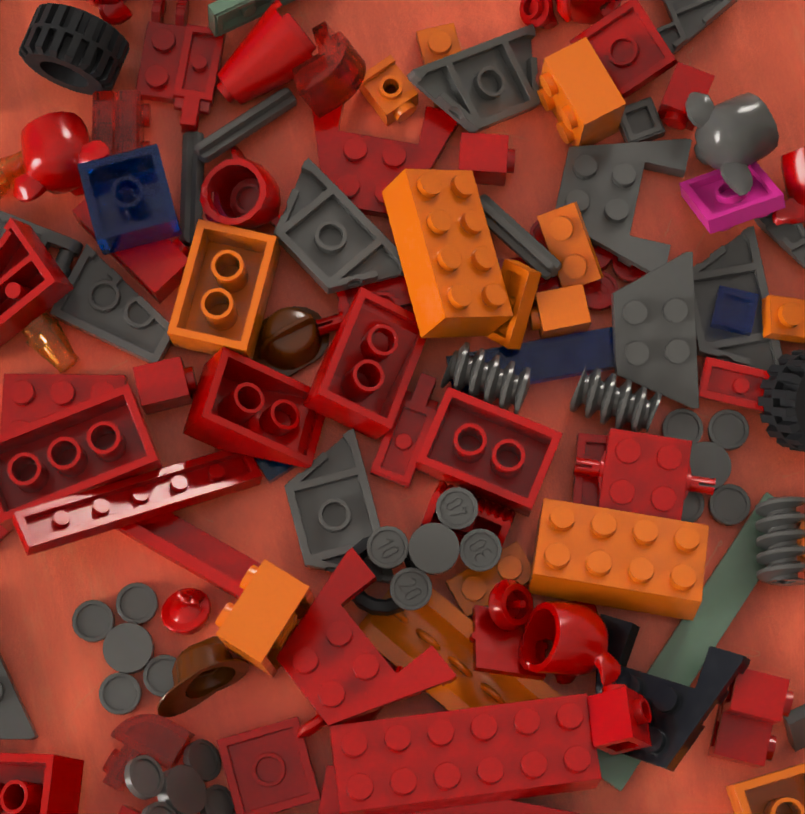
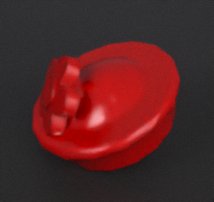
M503 579L496 583L488 599V609L492 621L505 631H515L527 622L533 611V598L530 591L513 579Z
M185 588L174 592L166 599L161 609V619L164 626L170 631L182 635H192L199 632L209 620L211 612L210 600L204 592L195 588Z

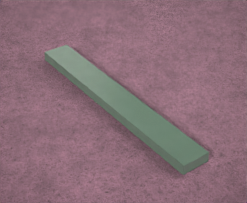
M766 492L759 503L767 501L768 498L773 496ZM755 509L703 586L702 602L693 621L684 619L680 621L647 671V674L690 686L701 670L709 646L716 647L759 581L756 572L766 568V566L760 565L756 561V555L767 550L756 546V539L765 534L756 530L755 523L765 517L756 514ZM597 749L602 779L617 790L622 791L641 761L623 754L611 755Z

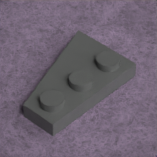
M86 244L68 278L74 289L56 302L49 314L52 318L147 363L163 360L172 344L167 334L170 323Z

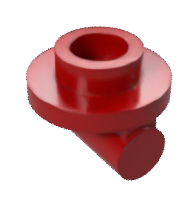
M521 0L520 16L527 26L533 24L534 28L543 27V29L548 30L558 25L553 11L552 0Z

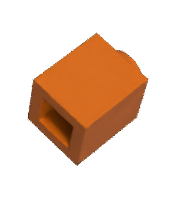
M583 284L537 292L535 294L529 323L532 331H539L541 341L588 332L591 318Z

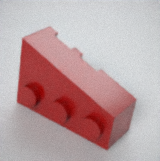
M12 217L4 226L6 231L0 239V347L74 289L32 227Z

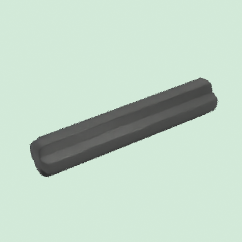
M289 88L280 89L195 144L193 149L198 159L202 163H207L296 106L295 96Z
M185 132L182 141L179 240L185 246H191L198 219H202L203 213L200 193L201 185L204 181V163L198 159L193 149L195 144L204 139V135L201 132Z
M486 194L481 195L480 199L488 228L531 268L541 272L543 279L554 278L562 267L561 262Z

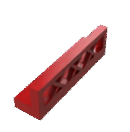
M171 512L115 529L236 599H239L244 589L240 588L239 585L246 572L253 564L257 567L261 565V563Z

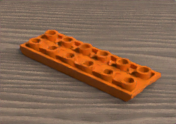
M432 588L429 602L418 610H404L390 616L371 615L368 613L358 625L379 653L396 668L398 666L404 668L430 646H433L457 675V679L452 683L444 686L439 685L424 692L447 711L561 696L544 680L473 671V643L469 641V637L473 633V622L434 588ZM390 589L381 599L386 600L392 598L390 594Z

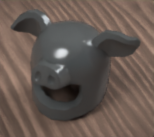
M698 92L690 93L686 100L685 108L689 120L697 127L695 132L697 143L694 147L696 157L701 163L720 170L726 184L739 196L746 195L753 185V178L748 166L766 157L778 146L779 134L772 114L757 95L749 92L715 106L709 95Z

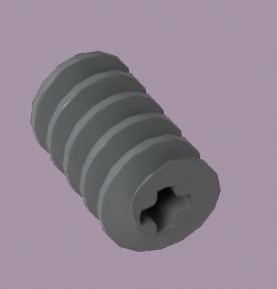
M465 342L458 351L455 350L446 368L440 387H445L453 379V389L462 391L466 386H469L468 395L477 397L481 392H484L485 402L492 404L496 398H499L500 408L507 410L513 404L514 413L518 415L531 384V368L526 366L519 375H516L515 361L511 360L504 369H501L500 355L498 354L486 363L485 349L480 348L473 357L469 356L470 343Z
M585 365L570 402V411L575 412L582 404H585V417L588 419L599 410L600 424L605 425L614 416L616 417L615 429H622L627 423H631V431L640 432L642 429H645L647 433L661 401L662 393L658 391L648 400L647 386L642 385L633 394L632 380L627 379L618 388L616 387L617 375L615 373H611L605 381H601V368L597 366L587 375Z
M772 497L755 506L756 514L765 517L755 523L756 530L765 534L756 539V546L767 550L756 555L757 563L766 566V568L756 572L758 580L779 586L805 584V579L798 577V573L805 571V563L798 561V556L805 554V546L797 544L798 539L805 537V530L797 528V523L805 521V513L796 511V507L805 504V497Z

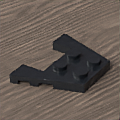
M601 614L600 617L605 623L609 634L608 652L621 665V673L614 684H625L628 688L643 695L648 701L652 713V720L648 723L652 746L621 754L673 772L705 728L703 723L716 704L721 705L730 693L727 689L739 672L741 674L745 672L751 660L743 655L709 646L696 687L685 686L627 668L626 666L640 627L634 623ZM599 669L596 670L595 694L602 693L603 688Z

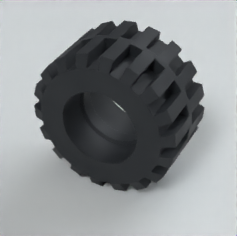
M47 3L37 7L19 48V55L36 73L59 86L88 95H106L112 92L130 48L124 36L99 17L72 6Z
M799 349L792 351L791 355H782L778 358L779 365H771L767 372L770 377L768 380H762L760 388L764 389L763 397L758 396V405L764 408L760 418L762 423L769 424L766 429L769 436L776 437V443L783 447L805 452V350Z

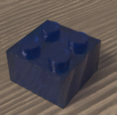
M157 144L77 164L96 241L103 255L182 235L163 159Z

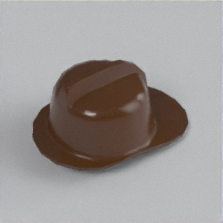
M293 306L277 310L263 320L252 360L288 377L312 364L324 354L329 342V333L320 336L315 321L322 317L317 312L306 307Z
M217 636L189 646L175 660L172 669L174 687L160 700L157 706L158 715L174 717L197 706L217 691L236 683L244 677L249 670L248 662L244 659L233 658L224 643Z

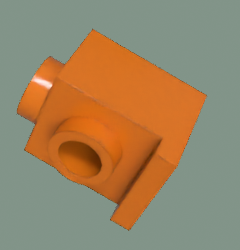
M391 54L359 75V91L386 126L395 120L402 122L416 111L419 93L396 65L395 59ZM392 86H395V88L397 89V91L392 94L385 92Z

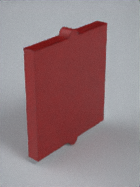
M474 605L472 608L473 633L469 637V641L473 643V671L543 681L546 678V674L525 670L519 663L518 648L526 623L515 631H505L492 621L488 607ZM544 639L537 641L535 648L536 657L540 663L545 660V652L549 647L544 642Z

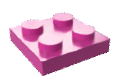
M757 162L748 166L753 178V185L750 191L743 196H739L726 184L718 169L679 183L682 198L709 234L729 230L735 225L755 218H763L772 212L786 208L784 194Z

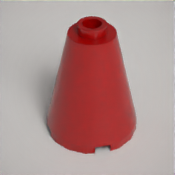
M275 0L217 73L221 81L216 84V87L230 104L237 100L243 105L321 67L327 62L323 55L317 60L312 55V52L317 47L292 15L286 13L282 16L278 12V9L283 6L280 0Z

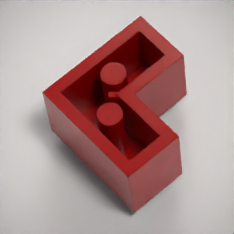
M746 669L743 674L739 672L727 689L730 693L723 703L718 705L708 756L755 768L764 767L766 760L771 761L777 743V737L771 735L773 724L780 723L782 716H789L794 694L792 691H788L790 679Z

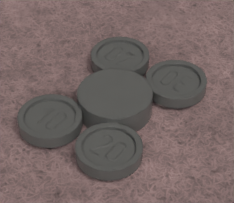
M676 409L670 412L663 421L662 435L691 440L692 447L689 461L691 475L716 478V485L714 486L701 485L715 488L714 494L710 496L708 503L711 516L718 523L726 526L741 523L750 511L749 496L737 485L723 484L731 473V460L726 451L735 450L746 441L749 434L747 420L741 413L735 410H721L708 423L707 433L711 442H699L703 435V423L700 417L689 409ZM689 491L684 500L681 521L693 523L701 516L704 510V498L701 493Z
M460 487L444 491L436 503V514L441 523L422 525L413 533L409 543L405 534L393 526L380 527L369 536L367 553L370 560L376 566L384 569L396 568L405 561L409 552L410 559L416 567L400 570L391 580L390 594L394 603L400 608L413 611L424 607L432 595V583L427 574L438 575L447 572L455 565L459 554L462 562L469 569L478 572L492 569L500 560L502 547L500 540L493 532L487 529H474L462 538L459 547L458 538L452 531L469 527L477 517L478 503L470 491Z
M131 583L125 586L117 596V612L128 623H122L114 627L115 618L112 610L105 603L97 600L86 601L79 605L72 617L73 629L81 639L88 642L104 640V658L109 666L118 671V673L109 675L102 682L99 689V699L102 706L108 712L116 715H125L132 712L141 701V686L129 674H135L144 670L143 681L146 688L152 694L163 697L174 687L172 669L176 658L170 655H159L153 658L155 651L154 641L149 632L140 626L150 621L158 609L157 595L148 585L143 583Z
M199 739L188 744L183 753L184 765H177L164 772L159 763L148 755L134 757L125 766V783L135 797L147 800L157 796L158 802L146 806L141 814H197L199 812L200 814H236L231 793L226 787L218 784L208 788L205 786V782L215 779L221 770L219 752L207 740Z

